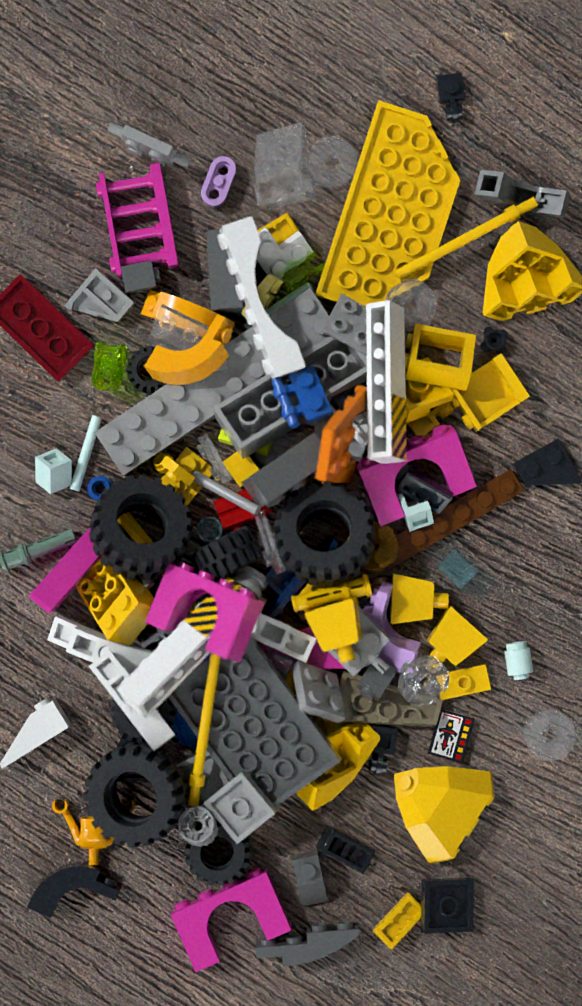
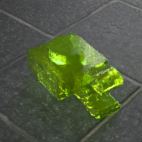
M315 252L306 257L305 266H301L298 269L295 266L284 273L285 278L282 279V285L288 293L309 280L310 276L318 274L324 269L323 263L317 267H313L310 264L317 257Z

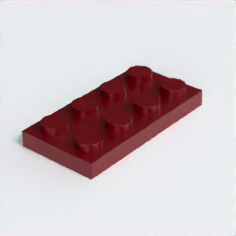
M21 274L0 293V326L57 382H60L95 347Z

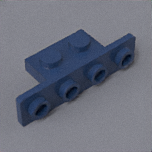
M326 536L314 551L329 552L336 550L335 547L339 542L330 536ZM279 555L262 573L267 578L268 586L277 594L262 610L261 614L273 619L282 615L285 605L291 600V596H297L302 591L303 584L308 580L306 578L304 581L296 578L295 572L290 573L285 568V563L281 561Z

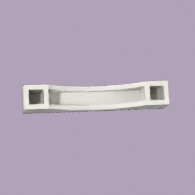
M247 217L223 225L219 230L220 234L217 235L221 249H226L229 257L226 260L230 274H235L238 284L235 285L236 292L240 300L244 299L247 308L244 310L245 318L249 325L253 324L256 333L253 335V340L257 350H262L265 359L262 360V365L266 375L270 374L273 380L305 368L306 366L297 342L285 335L272 322L259 299L255 284V263L261 239L253 217Z

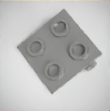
M341 294L322 332L367 356L366 307Z

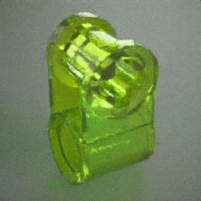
M98 341L96 344L91 382L96 389L113 392L121 387L124 365L127 358V347L125 344L115 346L108 345L104 341ZM106 374H109L110 382L106 386L104 383V377L106 376Z

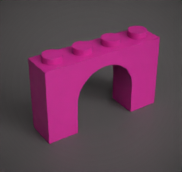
M440 425L434 428L432 433L425 436L416 435L410 438L408 443H406L407 461L382 464L370 460L366 456L360 460V463L356 464V469L380 526L405 517L397 498L394 484L398 471L412 460L428 459L438 464L448 490L454 493L453 496L477 487L457 432L451 425Z
M180 562L179 566L170 564L166 568L145 622L172 633L178 624L187 618L193 603L199 597L210 593L217 605V620L205 650L225 659L241 662L264 602L255 599L256 593L244 588H241L240 592L234 590L235 584L223 579H220L219 583L213 581L215 576L200 570L198 575L194 573L195 567L182 562Z
M260 867L254 868L245 873L247 877L238 881L235 878V881L230 884L225 882L222 888L215 891L212 888L206 889L198 894L199 898L189 901L187 898L174 905L175 908L172 909L171 917L195 972L220 962V953L210 933L208 918L212 911L222 903L238 901L249 906L255 912L267 941L291 931L290 920L267 868L260 870Z

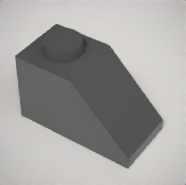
M318 850L292 855L302 905L308 906L327 902L328 898Z

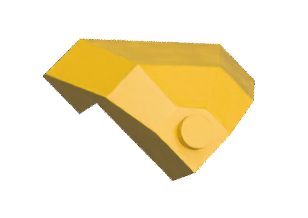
M518 221L500 237L488 263L483 315L499 321L512 319L513 314L526 310V313L530 314L545 310L547 304L559 301L561 305L571 303L582 294V275L554 241L538 228Z
M311 716L342 758L335 766L296 792L312 811L332 801L355 779L380 741L381 736L367 723L329 722V720L318 716Z
M442 766L415 768L394 774L396 800L404 824L428 863L434 864L454 859L459 852L458 847L465 836H469L480 819L478 817L485 806H489L495 798L492 772Z

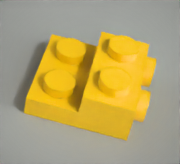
M429 357L421 359V361L431 362ZM405 380L406 423L429 415L431 408L452 401L454 393L448 387Z

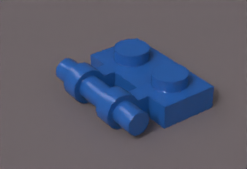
M313 365L288 374L291 382L289 385H284L281 377L271 381L274 387V397L276 400H279L283 409L281 414L284 420L288 421L290 428H296L300 425L297 417L302 415L305 416L308 424L332 415V409ZM296 394L300 405L292 406L289 396Z

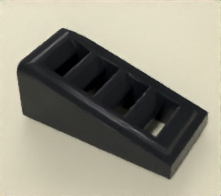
M329 825L326 826L316 845V848L321 853L362 874L365 873L376 852ZM343 840L345 843L338 854L336 851ZM351 846H355L349 858H345ZM360 850H363L364 853L358 864L354 863Z

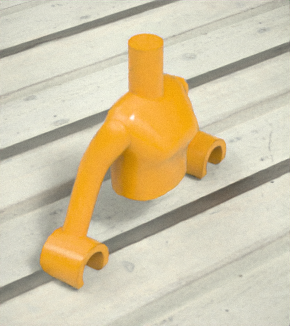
M55 799L52 803V808L54 812L63 814L75 844L81 848L89 849V865H99V849L112 845L114 838L106 839L101 835L103 830L100 827L94 828L91 823L94 821L93 816L80 817L81 829L79 831L78 825L68 809V799H65V808L63 809L57 807V799ZM132 799V808H126L130 812L136 807L135 799Z

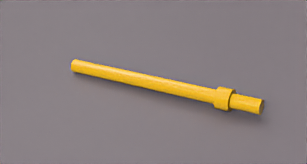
M532 197L517 206L514 204L504 209V213L395 270L399 279L410 275L509 221L513 223L521 218L520 215L537 207L538 204L535 198Z
M212 652L210 653L194 768L189 777L191 788L188 805L194 807L199 806L201 787H204L206 775L203 772L221 656Z

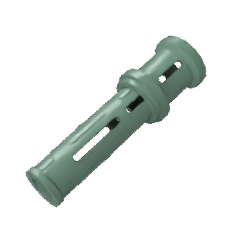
M71 528L28 545L25 543L18 544L17 548L4 553L0 551V564L3 571L8 573L14 567L23 564L26 566L30 565L33 559L74 545L77 540L73 529Z

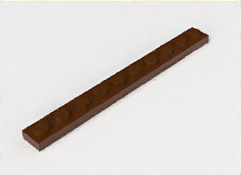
M512 469L507 470L447 505L440 514L436 512L432 514L434 524L410 532L409 529H406L395 537L399 544L398 556L392 565L390 563L384 568V571L376 574L361 572L356 577L350 574L348 581L359 579L365 574L369 581L523 492L524 490ZM305 611L297 612L301 620L306 618Z

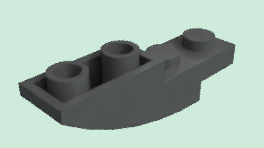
M350 920L339 921L337 925L327 926V923L320 922L311 925L312 927L307 928V938H302L301 935L287 936V940H276V938L267 941L266 937L261 938V942H256V958L282 956L283 967L312 962L350 943L359 935L358 924H353V921Z

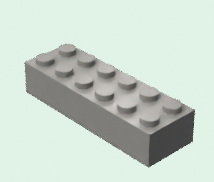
M332 336L301 354L306 366L305 368L314 366L330 406L333 396L367 381V357ZM270 374L265 375L213 407L215 419L242 459L293 429L290 428L288 421L284 420L281 414L283 409L279 400H276L274 397V387ZM288 374L281 377L284 385L291 384ZM296 394L289 396L292 406L300 405ZM304 415L297 417L300 424L306 421Z

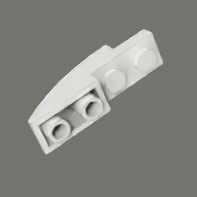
M261 613L251 634L256 642L304 663L307 662L317 639Z
M61 615L55 616L47 639L50 642L67 648L66 652L93 663L110 650L129 674H132L140 666L143 659L153 653L133 643L125 645L108 641L104 634Z
M110 650L89 666L154 752L175 736L156 709L145 719L123 700L117 688L130 675Z

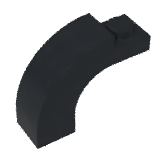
M89 862L70 863L57 868L45 877L35 890L27 908L51 918L61 897L70 890L85 888L116 901L122 886L118 885V880L107 875L100 877L99 874L103 867L101 865H89Z

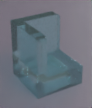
M453 550L436 567L460 590L478 572L456 550Z

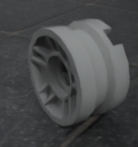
M249 566L234 572V576L230 577L244 589L256 593L255 599L258 600L261 598V591L265 590L268 585L267 578L258 570Z
M190 807L179 818V833L183 839L194 846H206L217 836V820L204 807ZM196 822L203 825L200 831L195 829L196 826L194 824Z

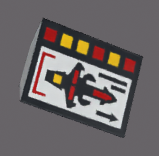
M441 709L428 754L463 763L475 718Z

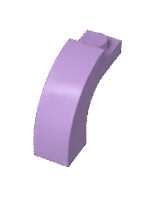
M383 582L379 590L374 589L371 602L365 605L363 611L391 638L382 648L379 657L396 668L398 672L410 675L415 666L421 642L403 637L391 627L387 618V608L394 584Z

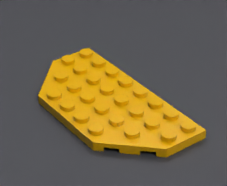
M378 100L316 290V297L337 303L339 297L343 294L366 307V304L386 301L429 279L434 262L402 279H399L395 271L439 247L460 183V178L456 171H454L441 141L437 138L428 116Z

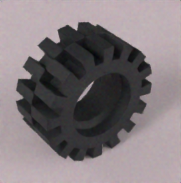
M153 346L141 347L137 352L134 351L132 357L127 361V377L137 390L146 394L154 393L166 385V383L155 379L147 380L142 377L140 372L141 366L144 362L148 361L155 348Z

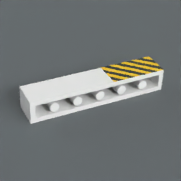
M388 300L366 304L368 459L382 464L407 461L404 307Z
M227 576L225 578V581L235 584L234 590L240 592V589L243 588ZM211 594L204 601L200 602L195 610L185 620L181 621L177 628L160 642L158 648L149 657L143 659L140 666L130 676L126 677L117 688L123 700L145 719L209 655L210 651L205 649L217 620V605Z

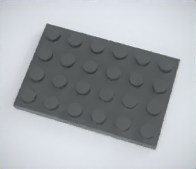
M252 636L249 639L241 662L223 657L220 658L207 751L229 781L245 770L276 807L335 766L342 758L310 714L300 711L296 695ZM210 658L193 670L168 696L197 737Z

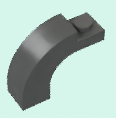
M482 169L480 170L474 194L481 200L502 209H506L513 204L517 206L534 197L538 206L523 215L544 218L545 216L564 218L570 193L567 190L532 186L512 179L505 172Z

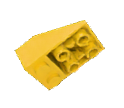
M101 555L77 585L76 589L107 640L131 645L148 624L145 621L154 597L136 577L129 579L126 578V573L120 572V575L112 572L113 567L111 565L105 567L100 562Z

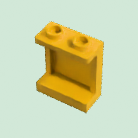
M502 353L471 373L466 391L450 388L454 393L453 400L451 401L453 403L452 406L455 409L457 407L460 408L464 414L461 417L462 421L469 430L473 428L475 432L530 397Z

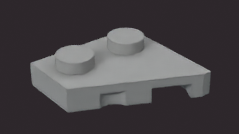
M95 268L64 306L71 310L120 322L136 302L98 268Z

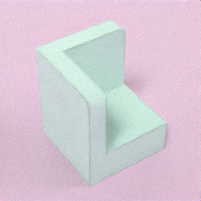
M57 448L36 456V483L50 494L69 487L72 482V460Z
M403 493L397 494L409 532L434 524L428 501L419 503L413 500L406 503Z

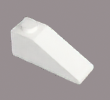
M46 698L34 706L36 711L29 715L0 762L2 769L72 725L56 699L49 702Z

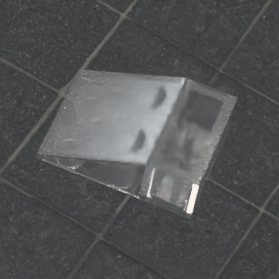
M304 122L256 134L253 182L258 207L272 210L316 199Z

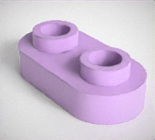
M220 156L211 163L201 189L202 200L209 207H220L227 199L236 175L235 163L229 157ZM225 167L228 169V173L221 175L219 174V169ZM212 191L219 193L216 199L210 198L209 195Z

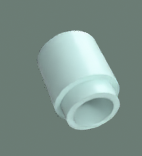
M526 641L506 644L507 650L504 653L508 676H513L514 680L529 678V673L534 671L530 647H527Z

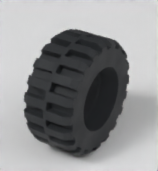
M140 475L139 479H134V476L125 477L123 483L117 480L111 484L110 489L106 488L101 493L89 527L91 530L89 537L90 542L94 543L92 549L95 555H102L100 562L105 567L111 565L113 567L112 572L120 575V572L126 573V578L129 579L141 576V580L150 579L151 574H154L155 577L164 575L166 568L170 564L176 565L177 561L181 560L192 535L193 520L190 518V507L188 505L184 506L186 499L181 493L177 495L174 492L175 487L171 484L167 486L162 484V479L155 477L154 480H149L147 475ZM128 512H145L158 520L164 530V537L158 542L151 544L136 543L128 539L120 531L117 519Z
M325 481L324 485L317 486V482L309 483L310 488L304 490L303 487H300L295 491L296 496L292 497L289 495L284 500L285 507H279L277 512L278 519L274 523V536L278 555L281 561H284L285 568L290 573L295 572L296 578L301 581L307 578L310 584L318 586L319 582H325V587L333 586V581L339 580L340 584L348 581L350 574L356 577L361 573L360 567H366L370 561V554H373L375 547L373 514L369 512L367 502L365 500L360 501V494L355 490L348 492L346 485L339 483L338 487H335L332 482ZM331 516L343 521L349 527L350 535L348 540L338 549L329 552H318L306 547L302 543L300 533L303 527L317 517Z
M137 741L129 742L126 745L116 747L93 765L90 770L91 775L86 778L84 784L88 787V790L83 792V799L89 803L85 810L88 816L92 815L94 821L91 822L95 829L100 827L103 830L101 833L106 839L113 837L114 843L120 846L127 842L129 848H137L140 844L145 847L161 840L178 824L179 818L186 811L184 807L189 801V795L185 794V791L189 789L188 780L182 779V775L185 774L183 767L177 768L174 763L177 759L172 754L170 756L164 754L166 749L160 747L154 752L147 742H143L140 745ZM135 772L150 781L157 796L156 809L151 815L140 816L133 814L122 805L117 794V781L122 773Z

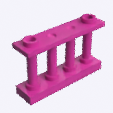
M160 163L150 164L151 172L146 173L147 176L107 183L105 174L100 173V182H96L98 197H103L113 251V257L109 258L112 273H117L119 279H123L121 266L147 261L167 263L169 270L180 268ZM146 186L154 188L155 198H151V201L114 208L111 206L109 193ZM151 211L154 214H159L160 223H155L156 226L116 233L114 218ZM158 236V239L163 238L164 248H161L159 252L121 258L118 243Z

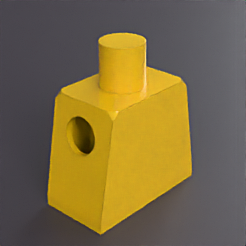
M391 574V583L394 585L390 596L389 623L397 624L433 619V608L448 609L449 594L434 593V582Z
M357 596L305 613L306 619L324 652L336 649L340 663L356 659L351 644L363 639Z
M448 606V609L444 611L426 640L435 649L425 660L436 670L446 659L456 666L488 639L455 609Z

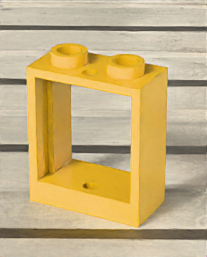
M415 324L413 334L408 333L405 348L410 350L409 353H405V369H407L405 380L466 391L472 372L476 335ZM418 345L461 352L459 368L416 360Z

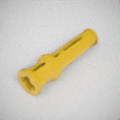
M365 574L359 579L342 584L338 582L337 586L291 596L294 612L356 596L357 598L362 596L372 597L369 579Z

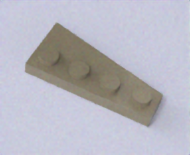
M343 671L339 687L346 719L341 722L435 727L437 725L443 700L390 684L378 702L374 699L369 700L362 696L359 692L360 690L356 688L362 676L355 675L353 677L349 672Z

